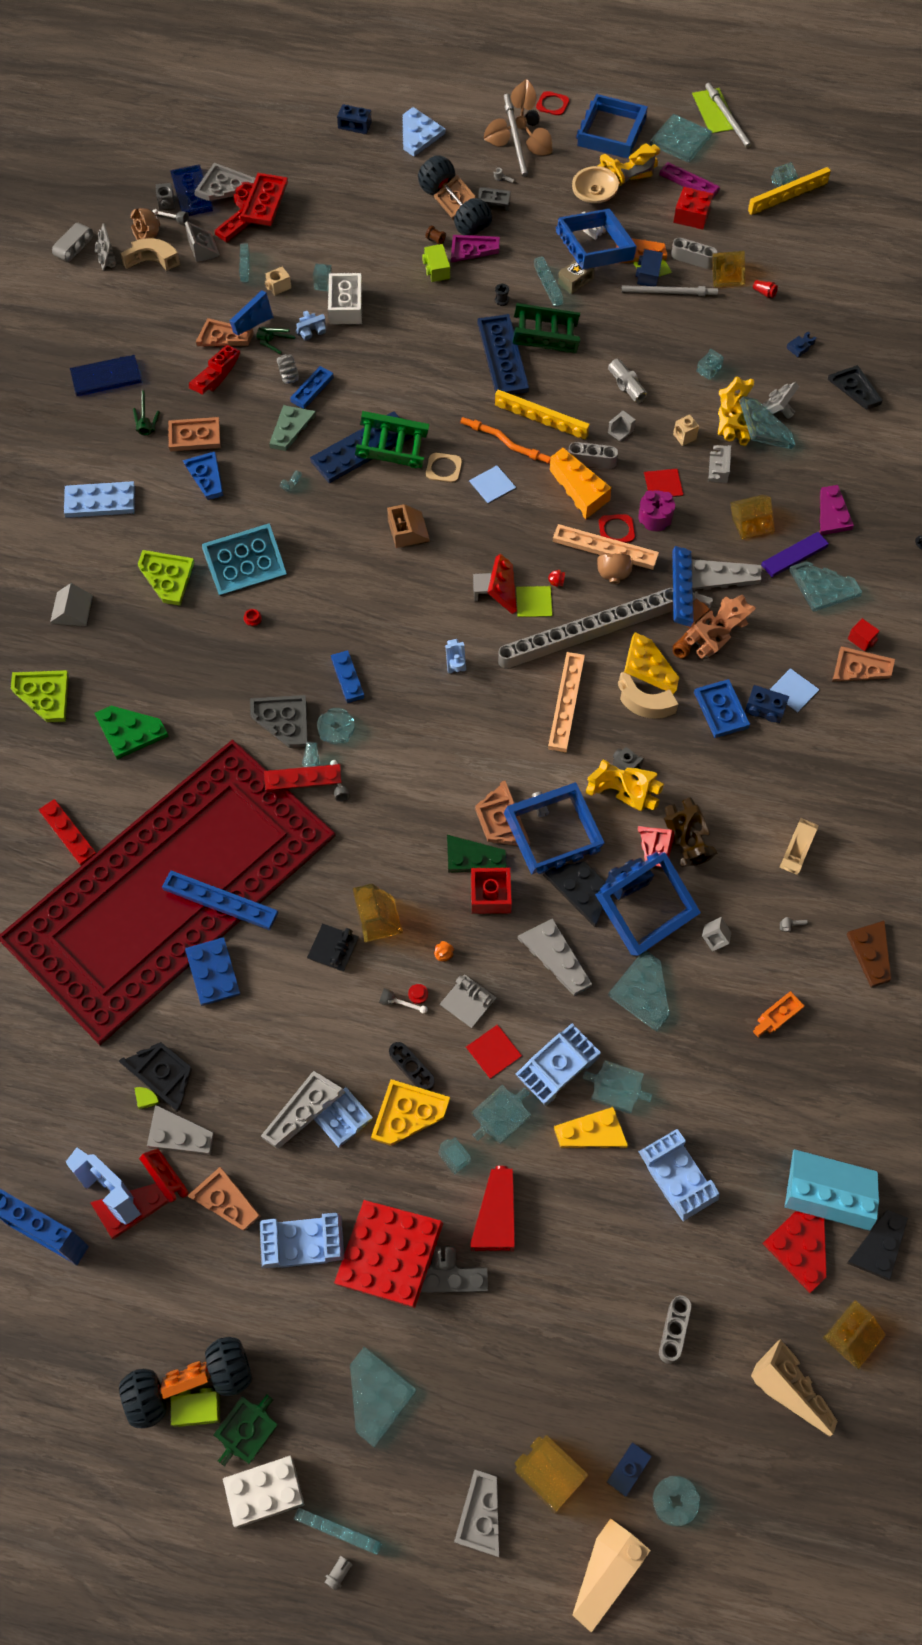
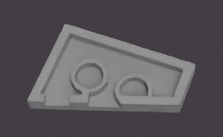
M155 1105L147 1143L148 1148L204 1155L211 1154L214 1139L213 1132Z
M474 1470L454 1543L499 1557L497 1477Z

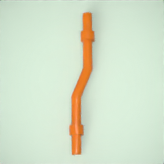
M464 417L461 418V424L472 427V430L483 431L497 436L511 450L527 455L530 459H538L550 463V456L544 455L536 449L531 450L514 444L500 430L484 425L478 420L473 421Z

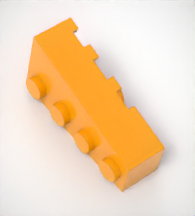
M562 448L551 456L550 471L560 485H563L566 489L567 495L571 496L574 500L575 506L581 510L585 520L610 501L612 488L567 450Z

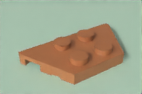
M502 781L495 791H491L484 800H481L475 806V811L487 842L518 846L504 815L506 807L514 804L506 781ZM516 816L517 821L522 829V832L527 840V843L530 846V841L528 839L520 816Z

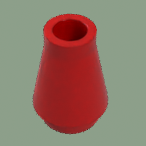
M756 280L753 284V290L758 291L767 298H774L778 291V285L775 282Z

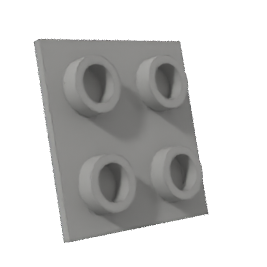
M103 223L101 230L98 232L99 240L95 244V251L98 252V261L101 263L102 270L104 271L105 266L115 267L116 260L105 224Z
M464 974L463 977L460 975L457 978V984L440 1005L472 1028L496 997Z

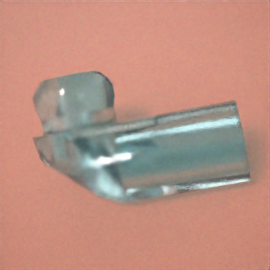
M294 471L289 481L283 479L279 485L280 488H283L284 491H289L299 482L302 476L301 472Z

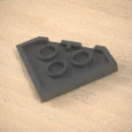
M306 695L250 698V715L254 721L288 748L308 747Z

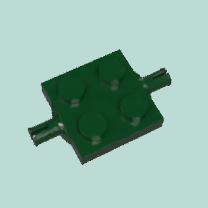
M266 1394L259 1405L250 1403L242 1396L214 1433V1436L226 1448L219 1460H217L224 1467L233 1455L241 1457L250 1465L278 1427V1424L270 1419L265 1412L272 1401H274L269 1395Z

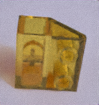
M759 495L730 502L732 518L741 539L775 531L771 497Z
M854 1300L822 1338L859 1369L886 1334L874 1316Z

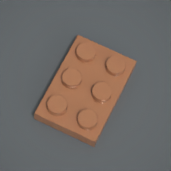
M219 417L168 421L170 451L221 448Z

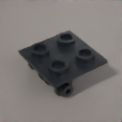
M322 923L307 959L344 972L359 936L352 934L353 931L349 928L343 931Z

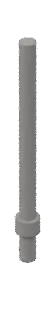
M707 83L705 87L710 93L709 96L716 102L745 147L749 148L751 146L750 141L721 100L719 92L713 88L711 83Z
M505 94V111L509 117L522 176H527L528 172L514 116V105L511 103L510 95Z
M622 286L621 292L698 294V296L718 295V288H705V286H699L698 288Z

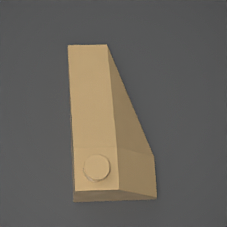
M780 1339L759 1360L751 1377L756 1385L761 1387L767 1395L828 1436L833 1435L838 1421L822 1396H816L811 1386L813 1382L809 1376H803L797 1366L800 1362Z
M612 1519L608 1521L596 1538L572 1614L590 1632L594 1630L651 1551Z

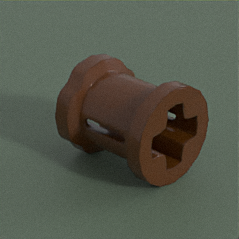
M431 225L425 237L439 245L444 243L446 232L439 231Z

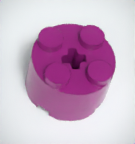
M651 490L645 492L640 502L638 520L645 525L646 529L662 531L665 527L671 525L675 510L672 494Z

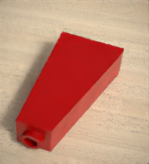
M496 1166L495 1169H491L471 1240V1251H514L513 1169H508V1166Z

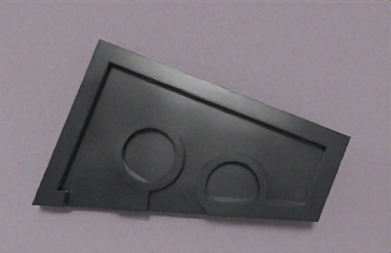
M858 365L828 376V380L866 410L881 405L883 400Z
M886 1210L848 1260L847 1264L883 1279L890 1280L908 1218Z

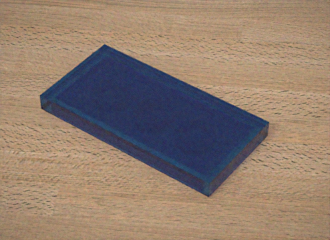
M200 165L170 170L181 211L187 212L189 216L213 211L211 201L195 196V190L204 178Z
M135 354L70 368L76 397L142 383Z

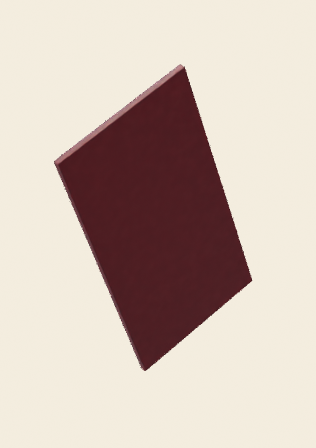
M233 739L0 934V943L99 1046L190 966L185 948L222 938L241 921V919L164 891L162 886L170 870L260 904L336 836L334 831L288 789L266 791L264 771L267 770Z

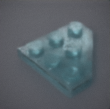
M743 396L739 400L751 440L792 449L795 446L792 432L757 399Z
M807 561L790 567V573L813 612L860 597L862 594L859 585L852 577L847 576L846 578L837 575V572L824 567L820 569Z
M644 951L608 993V996L657 1032L669 1017V1008L661 961L648 951Z
M363 1347L350 1364L356 1433L371 1446L375 1447L417 1390L368 1349Z

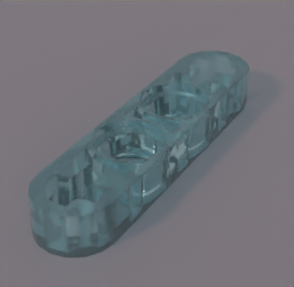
M544 257L534 258L536 272L553 306L562 305V293Z
M298 1508L294 1520L378 1555L382 1545L381 1542L301 1508Z

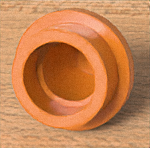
M441 941L440 944L435 946L434 954L436 959L441 962L448 961L453 957L454 947L445 941Z

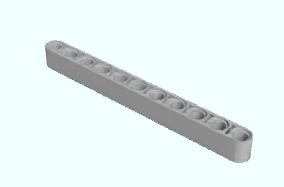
M673 588L659 591L503 645L498 652V664L502 668H511L672 612Z

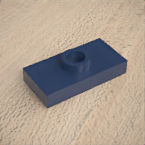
M632 1442L606 1483L626 1497L651 1456Z

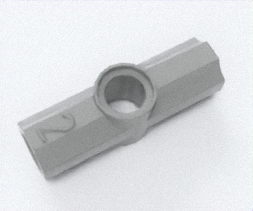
M612 360L608 365V370L617 379V385L620 390H626L634 402H643L647 397V392L639 383L637 374L634 371H629L621 360Z

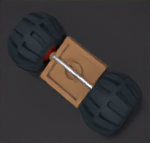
M436 155L429 158L421 166L418 172V181L422 190L434 196L436 201L454 220L455 227L459 233L472 236L490 225L492 221L490 207L483 200L476 198L459 176L456 175L455 168L449 159Z

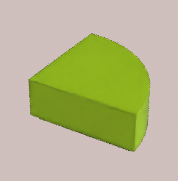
M144 1087L134 1088L139 1109L160 1104L158 1098L151 1090Z

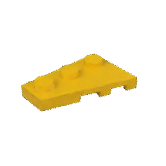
M613 1107L554 1126V1131L561 1148L628 1147Z

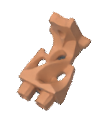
M743 595L734 599L725 597L721 601V607L716 616L714 617L712 611L704 615L686 631L688 635L685 637V640L690 645L696 643L700 647L696 650L700 658L705 656L709 658L731 638L729 633L735 626L742 628L748 625L746 617L756 607L749 605ZM707 619L710 620L708 624H705ZM716 637H719V638H720V641H719V642L716 641V639H715Z

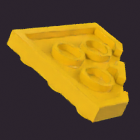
M635 632L631 639L624 673L665 691L671 690L672 694H674L678 686V675L654 642L646 636Z
M391 1079L371 1140L392 1146L443 1120L450 1097Z

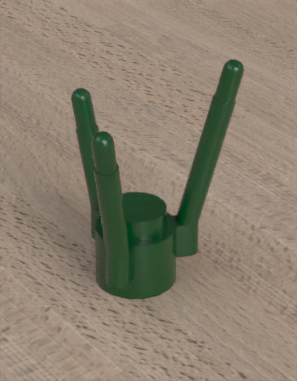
M259 327L257 339L260 340V344L267 346L278 354H282V352L267 343L272 341L273 336L295 339L293 335L277 333L290 332V329Z
M142 390L140 420L138 419L136 408H133L136 431L146 436L151 434V431H155L160 411L156 412L152 423L149 418L145 417V391Z

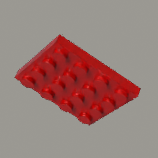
M364 1200L334 1284L415 1308L443 1222Z

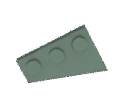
M283 405L269 443L270 448L287 451L298 438L297 435L301 430H304L308 426L307 423L315 418L316 411Z

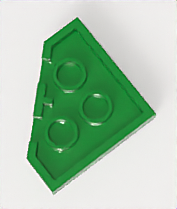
M109 706L94 713L116 759H120L169 737L159 718L115 706Z

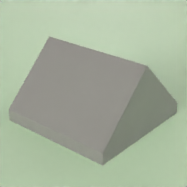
M188 221L185 222L188 241L196 262L218 257L220 254L212 233Z
M72 583L58 591L50 621L51 624L87 626L93 595Z

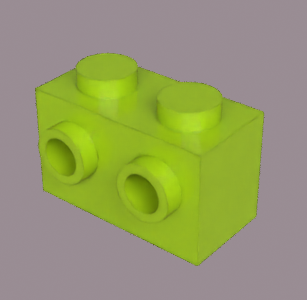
M443 244L424 247L422 260L423 264L427 265L426 273L427 276H430L431 281L450 279V265Z
M213 1388L200 1389V1393L191 1394V1391L186 1390L178 1393L177 1396H171V1425L173 1427L220 1423V1394L213 1392Z

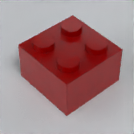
M683 187L675 208L673 223L703 230L711 210L713 193Z
M471 868L472 914L511 913L510 868Z

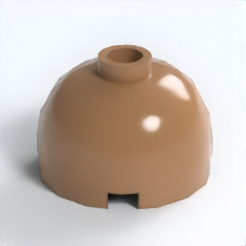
M146 208L134 209L131 213V219H133L134 223L131 225V229L137 240L155 238L160 227V221L157 216Z
M614 553L612 557H607V554L601 555L597 558L598 571L601 577L609 580V583L618 584L620 580H624L630 575L633 567V558L630 555Z

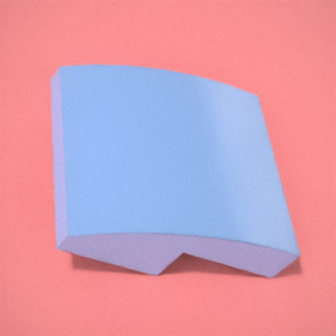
M346 1087L343 1089L345 1093L314 1119L338 1148L351 1139L373 1118Z

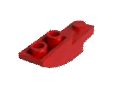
M226 345L208 360V367L189 382V389L202 395L208 390L213 392L235 365L240 356V351Z

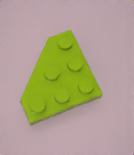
M142 550L138 567L163 603L181 605L195 563L194 558Z
M67 670L12 672L11 690L46 722H65L69 680Z

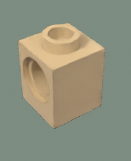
M283 266L266 273L265 285L275 296L291 289L290 276Z
M688 415L676 421L673 435L684 446L697 439L699 425L691 415Z

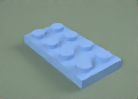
M134 481L65 486V518L135 513Z

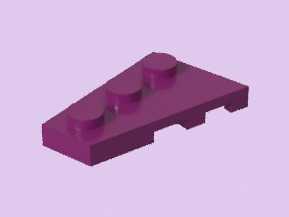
M453 235L451 263L498 254L500 237Z
M838 485L822 487L820 490L819 533L826 535L853 530L854 524Z

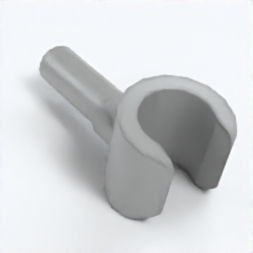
M496 168V172H494L495 180L500 181L503 179L514 183V179L503 174L502 168Z
M785 917L780 922V930L784 932L791 931V926L807 925V920H792L789 917Z

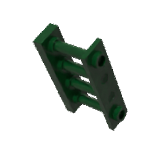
M516 303L514 318L520 319L519 328L515 327L512 344L577 353L580 336H574V326L577 327L580 312ZM526 319L535 321V330L526 329ZM542 322L551 323V332L542 331ZM558 324L567 325V335L558 333Z

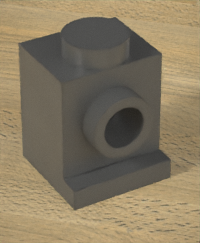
M627 747L623 750L619 748L613 755V765L624 771L627 768L640 769L644 758L638 757Z

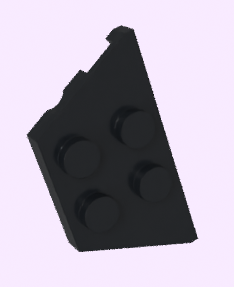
M584 861L549 869L543 873V876L595 927L603 910L595 894L601 891L600 888L606 884L605 881Z
M162 1042L152 1045L149 1049L136 1052V1055L119 1060L123 1067L176 1112L180 1110L192 1068Z

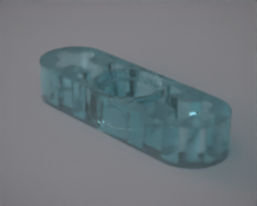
M240 243V282H249V243Z

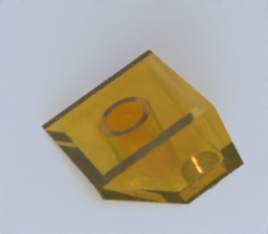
M745 251L712 253L713 287L745 285Z

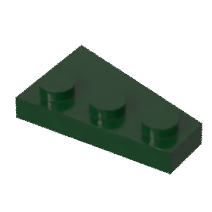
M447 835L448 873L471 872V868H506V850Z

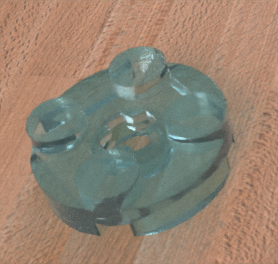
M331 708L324 715L323 713L320 715L317 721V728L323 741L339 744L347 743L355 730L353 717L346 710ZM335 723H338L340 727L334 729L331 726H334Z
M670 1476L660 1481L654 1489L652 1496L653 1506L656 1515L662 1522L670 1526H683L690 1523L696 1517L699 1510L700 1496L689 1480L680 1476ZM671 1495L674 1497L679 1495L681 1497V1507L677 1505L673 1508L671 1506Z

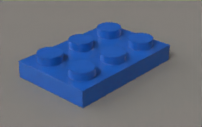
M729 679L694 690V694L714 738L750 727V723Z
M224 937L185 948L201 1006L240 995Z

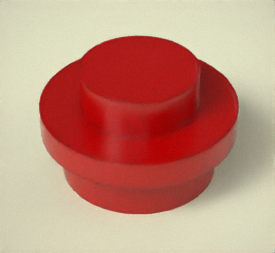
M249 609L244 614V622L248 626H256L262 620L261 613L256 609Z
M415 984L410 987L408 997L411 1002L421 1004L427 1000L428 990L422 984Z

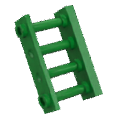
M362 411L360 425L364 426L365 429L362 445H356V456L364 459L371 458L407 465L411 468H422L424 457L419 456L421 439L427 438L429 424ZM371 428L382 430L379 448L369 447ZM388 431L398 433L395 451L385 450ZM405 434L415 436L412 455L402 453Z

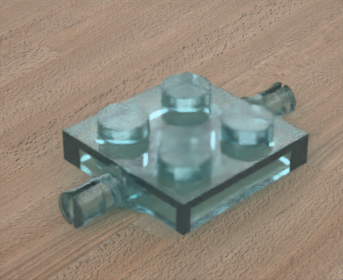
M604 1060L602 1069L597 1075L585 1071L583 1079L594 1083L592 1101L631 1114L634 1103L638 1098L650 1103L653 1095L641 1091L643 1073Z
M501 1085L472 1111V1115L481 1126L472 1134L473 1137L479 1141L488 1133L499 1144L504 1142L531 1117V1114L524 1108L521 1102L530 1092L526 1091L524 1087L515 1095Z

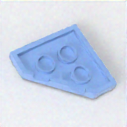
M414 107L403 114V149L412 156H416L445 134L444 127Z

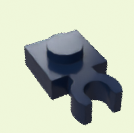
M806 332L803 338L798 336L790 341L786 348L795 356L800 357L810 349L811 345L815 344L816 337L809 339L810 332Z

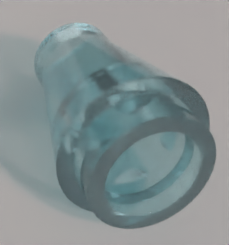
M306 742L302 760L303 767L320 765L316 742Z

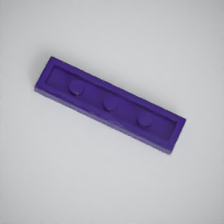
M816 532L763 561L761 566L771 577H774L827 548L829 543L819 532Z

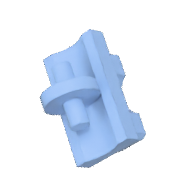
M304 311V317L299 318L300 323L296 324L297 335L301 334L304 340L312 337L311 330L316 329L318 335L326 332L324 314L315 316V313L309 315L308 311Z
M458 639L448 640V645H445L448 674L454 671H466L464 643H459Z

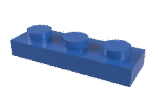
M319 366L290 397L291 402L305 409L334 378L333 373Z
M348 650L331 655V660L346 702L350 703L364 699V693Z

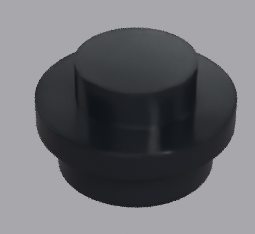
M529 110L525 115L528 125L535 126L538 124L540 116L536 110Z

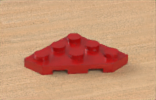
M795 1211L762 1244L811 1293L826 1278L824 1218Z

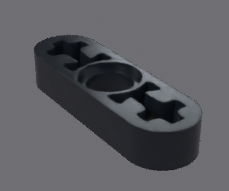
M393 1043L389 1048L391 1060L416 1087L431 1091L435 1085L434 1076L404 1043ZM394 1049H403L402 1055L405 1057L404 1061L402 1060V1057L400 1055H394ZM409 1062H414L418 1068L414 1072H409L406 1069V1065ZM420 1072H421V1076H422L425 1080H427V1079L429 1078V1085H428V1086H427L426 1084L421 1085V1084H422V1080H421V1078L418 1076Z

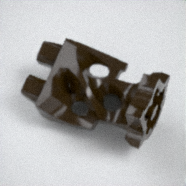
M691 797L682 801L684 806L682 811L678 812L675 804L665 807L667 817H664L667 828L675 832L673 842L675 845H681L684 849V858L680 859L682 868L703 864L718 854L713 846H706L702 838L703 835H710L701 808L698 804H695ZM699 822L701 824V831L696 829L695 823ZM679 829L683 832L681 837H678L676 834ZM693 837L696 843L693 847H690L688 841Z

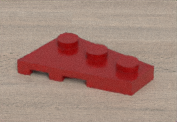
M499 554L495 558L487 593L513 614L517 611L513 564L502 554Z

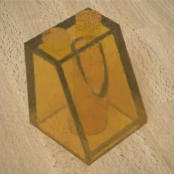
M374 884L353 888L355 908L364 942L403 933L392 895Z
M547 1435L543 1439L539 1436L530 1445L533 1450L529 1455L526 1456L523 1453L514 1463L517 1466L514 1472L555 1513L587 1478L588 1474Z

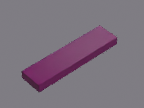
M669 162L659 172L660 176L683 187L713 193V198L720 190V186Z

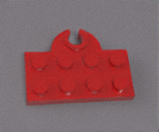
M257 173L254 183L241 182L242 185L235 189L234 201L239 208L243 209L240 216L241 221L272 226L288 184V177Z

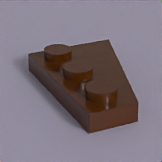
M885 921L848 931L846 935L870 987L890 982L891 973Z

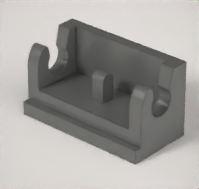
M480 187L478 199L483 200L489 205L505 206V211H509L511 191Z

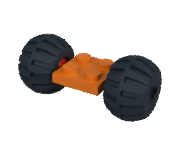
M234 1337L217 1339L206 1349V1362L200 1363V1361L188 1365V1369L179 1372L176 1369L168 1372L162 1380V1386L157 1374L151 1369H137L126 1375L120 1382L119 1393L129 1424L134 1428L140 1429L156 1425L166 1415L165 1398L208 1382V1377L211 1378L216 1392L220 1395L231 1396L245 1390L251 1383L252 1376L241 1341Z

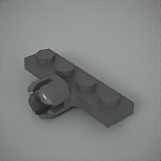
M441 1245L435 1247L421 1292L488 1291L487 1267L460 1268L456 1264V1249L453 1246L445 1245V1258H441Z

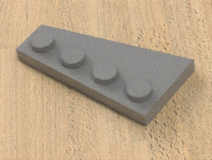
M692 559L693 592L697 589L705 591L711 590L713 587L728 588L729 585L746 586L760 584L761 565Z
M553 919L518 935V940L522 944L524 943L529 948V951L534 956H537L543 962V965L548 970L550 969L574 996L592 986V983Z
M313 1071L263 1132L261 1137L279 1149L341 1097L345 1091Z

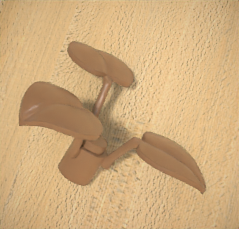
M525 79L515 87L511 94L512 104L516 108H521V115L515 119L518 129L525 128L531 136L526 142L530 152L536 155H547L553 151L550 133L544 128H537L532 134L526 126L527 119L523 116L524 108L531 110L536 104L535 89L530 81ZM504 119L493 120L485 130L484 140L495 146L506 145L510 140L509 129H511V126L507 127V122Z

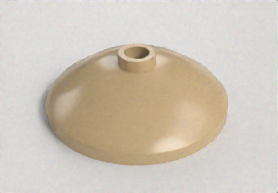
M591 166L580 170L572 181L574 194L579 199L593 204L610 200L615 196L619 187V181L615 173L600 166Z

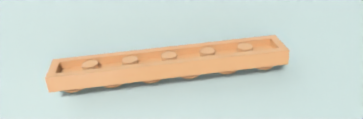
M559 524L553 536V542L598 555L607 554V557H612L614 553L630 555L633 558L634 565L651 570L654 569L659 552Z
M566 653L548 745L549 750L567 752L585 655Z

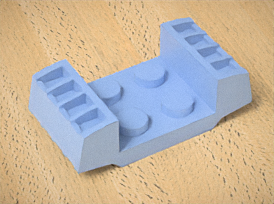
M572 1023L537 1052L516 1073V1076L547 1106L556 1098L557 1092L582 1069H588L598 1059L601 1052Z
M676 1129L638 1152L670 1205L675 1209L682 1221H685L719 1200V1192L712 1180L707 1182L684 1147L685 1139Z
M76 1148L66 1163L82 1185L88 1189L98 1180L104 1188L107 1187L110 1193L102 1201L114 1217L125 1225L140 1216L141 1213L133 1204L134 1197L124 1183L94 1154L88 1155L79 1148Z
M338 1213L322 1214V1218L286 1222H278L277 1219L262 1220L260 1222L262 1268H283L344 1260L342 1216Z

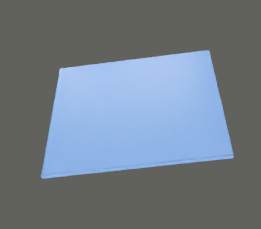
M498 466L469 480L487 503L516 488Z
M791 668L770 689L789 696L787 705L796 712H799L819 691L817 687Z

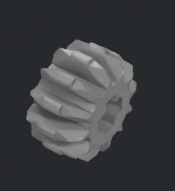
M285 354L278 357L277 364L282 381L285 384L298 381L299 375L293 356Z

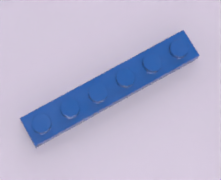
M675 546L672 551L674 622L691 627L693 624L692 555L690 550Z
M171 870L162 886L164 891L267 930H271L278 915V910Z

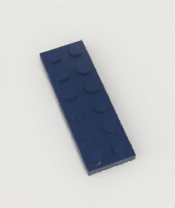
M510 315L478 318L477 324L495 393L497 390L512 395L529 393V386L518 345L512 344L514 330Z
M395 411L387 415L400 418ZM365 427L310 457L311 463L329 484L373 460L371 458H360L355 455L356 445H362ZM371 428L369 447L379 448L381 429ZM388 431L385 450H391L396 447L397 432ZM405 434L404 442L412 438L413 435Z

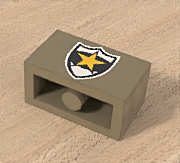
M574 260L570 265L560 270L558 284L570 294H573L594 279L595 267L582 270L580 265Z

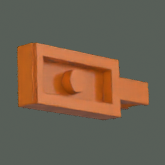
M790 991L757 1020L760 1024L755 1027L753 1033L759 1038L766 1031L769 1034L773 1031L775 1032L805 1007L804 1004Z

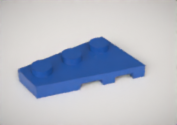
M261 290L230 320L234 334L240 335L273 318L267 293Z
M215 452L182 460L207 500L224 496L218 459Z

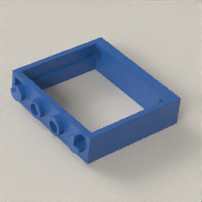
M596 94L594 100L590 102L589 110L587 109L585 120L583 119L581 122L580 130L578 129L577 146L629 159L646 121L648 106ZM598 111L635 119L626 143L588 134Z
M610 209L558 218L556 232L582 270L634 260L637 246ZM604 226L618 246V248L586 253L572 232Z
M576 782L509 805L504 811L505 818L531 875L535 873L543 874L549 870L548 868L554 866L555 868L562 867L570 860L576 862L587 854L595 855L600 852L604 845L603 838ZM570 798L591 844L537 863L516 816Z
M656 851L648 855V860L643 863L638 862L634 864L630 872L619 874L615 877V882L604 884L600 888L601 891L595 894L631 955H640L701 913L665 852L657 853ZM660 863L686 909L639 941H636L610 895Z
M0 1189V1220L76 1266L78 1265L89 1246L76 1233Z

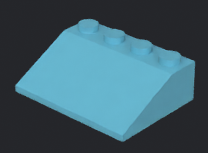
M270 523L202 544V549L219 595L287 574Z
M794 1149L784 1208L870 1231L877 1220L878 1172Z

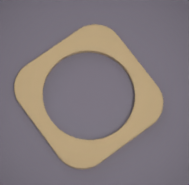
M433 453L429 457L426 476L431 480L455 482L459 478L462 460L457 455ZM447 458L455 463L456 470L450 476L440 477L432 471V464L438 459Z

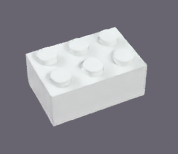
M361 273L329 274V324H362Z
M291 1456L223 1478L235 1528L305 1505L294 1460Z

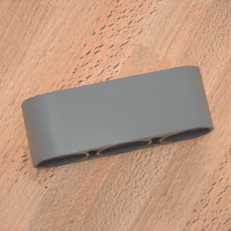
M79 222L75 223L54 244L52 248L53 255L66 262L71 261L92 239L93 230Z
M676 238L673 241L671 256L678 261L711 269L715 266L717 250L714 247L691 240Z
M573 442L569 446L568 452L586 467L612 469L617 464L618 450L613 446Z
M685 1296L675 1297L668 1308L659 1349L660 1359L667 1364L674 1363L682 1353L691 1311L690 1300ZM677 1302L682 1303L685 1306V1312H677L674 1304ZM670 1325H678L680 1334H672L670 1332ZM665 1347H673L676 1352L675 1357H668L665 1354Z

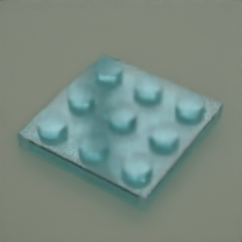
M672 114L650 140V145L655 144L660 150L689 163L711 137L712 131Z

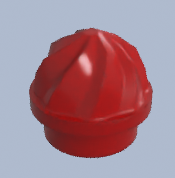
M559 569L552 571L548 576L549 582L555 587L563 586L565 572H560L561 570Z

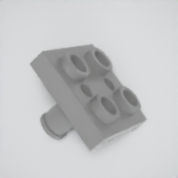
M793 382L789 385L785 384L780 390L775 389L769 395L770 398L762 404V409L758 413L761 419L778 411H781L787 419L791 418L796 411L792 409L788 402L800 386Z

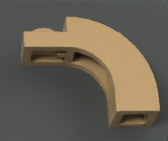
M159 239L136 240L131 242L132 248L120 253L126 269L146 260L160 263L166 271L180 265L178 252L170 244Z
M620 673L618 686L622 691L620 700L630 711L639 716L654 719L676 714L678 703L671 690L659 694H646L636 687L629 674Z
M800 818L779 868L798 875L819 825Z

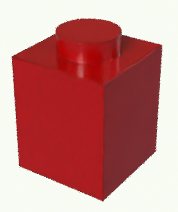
M862 618L851 629L848 640L863 651H866L869 647H874L878 642L877 636L880 630Z

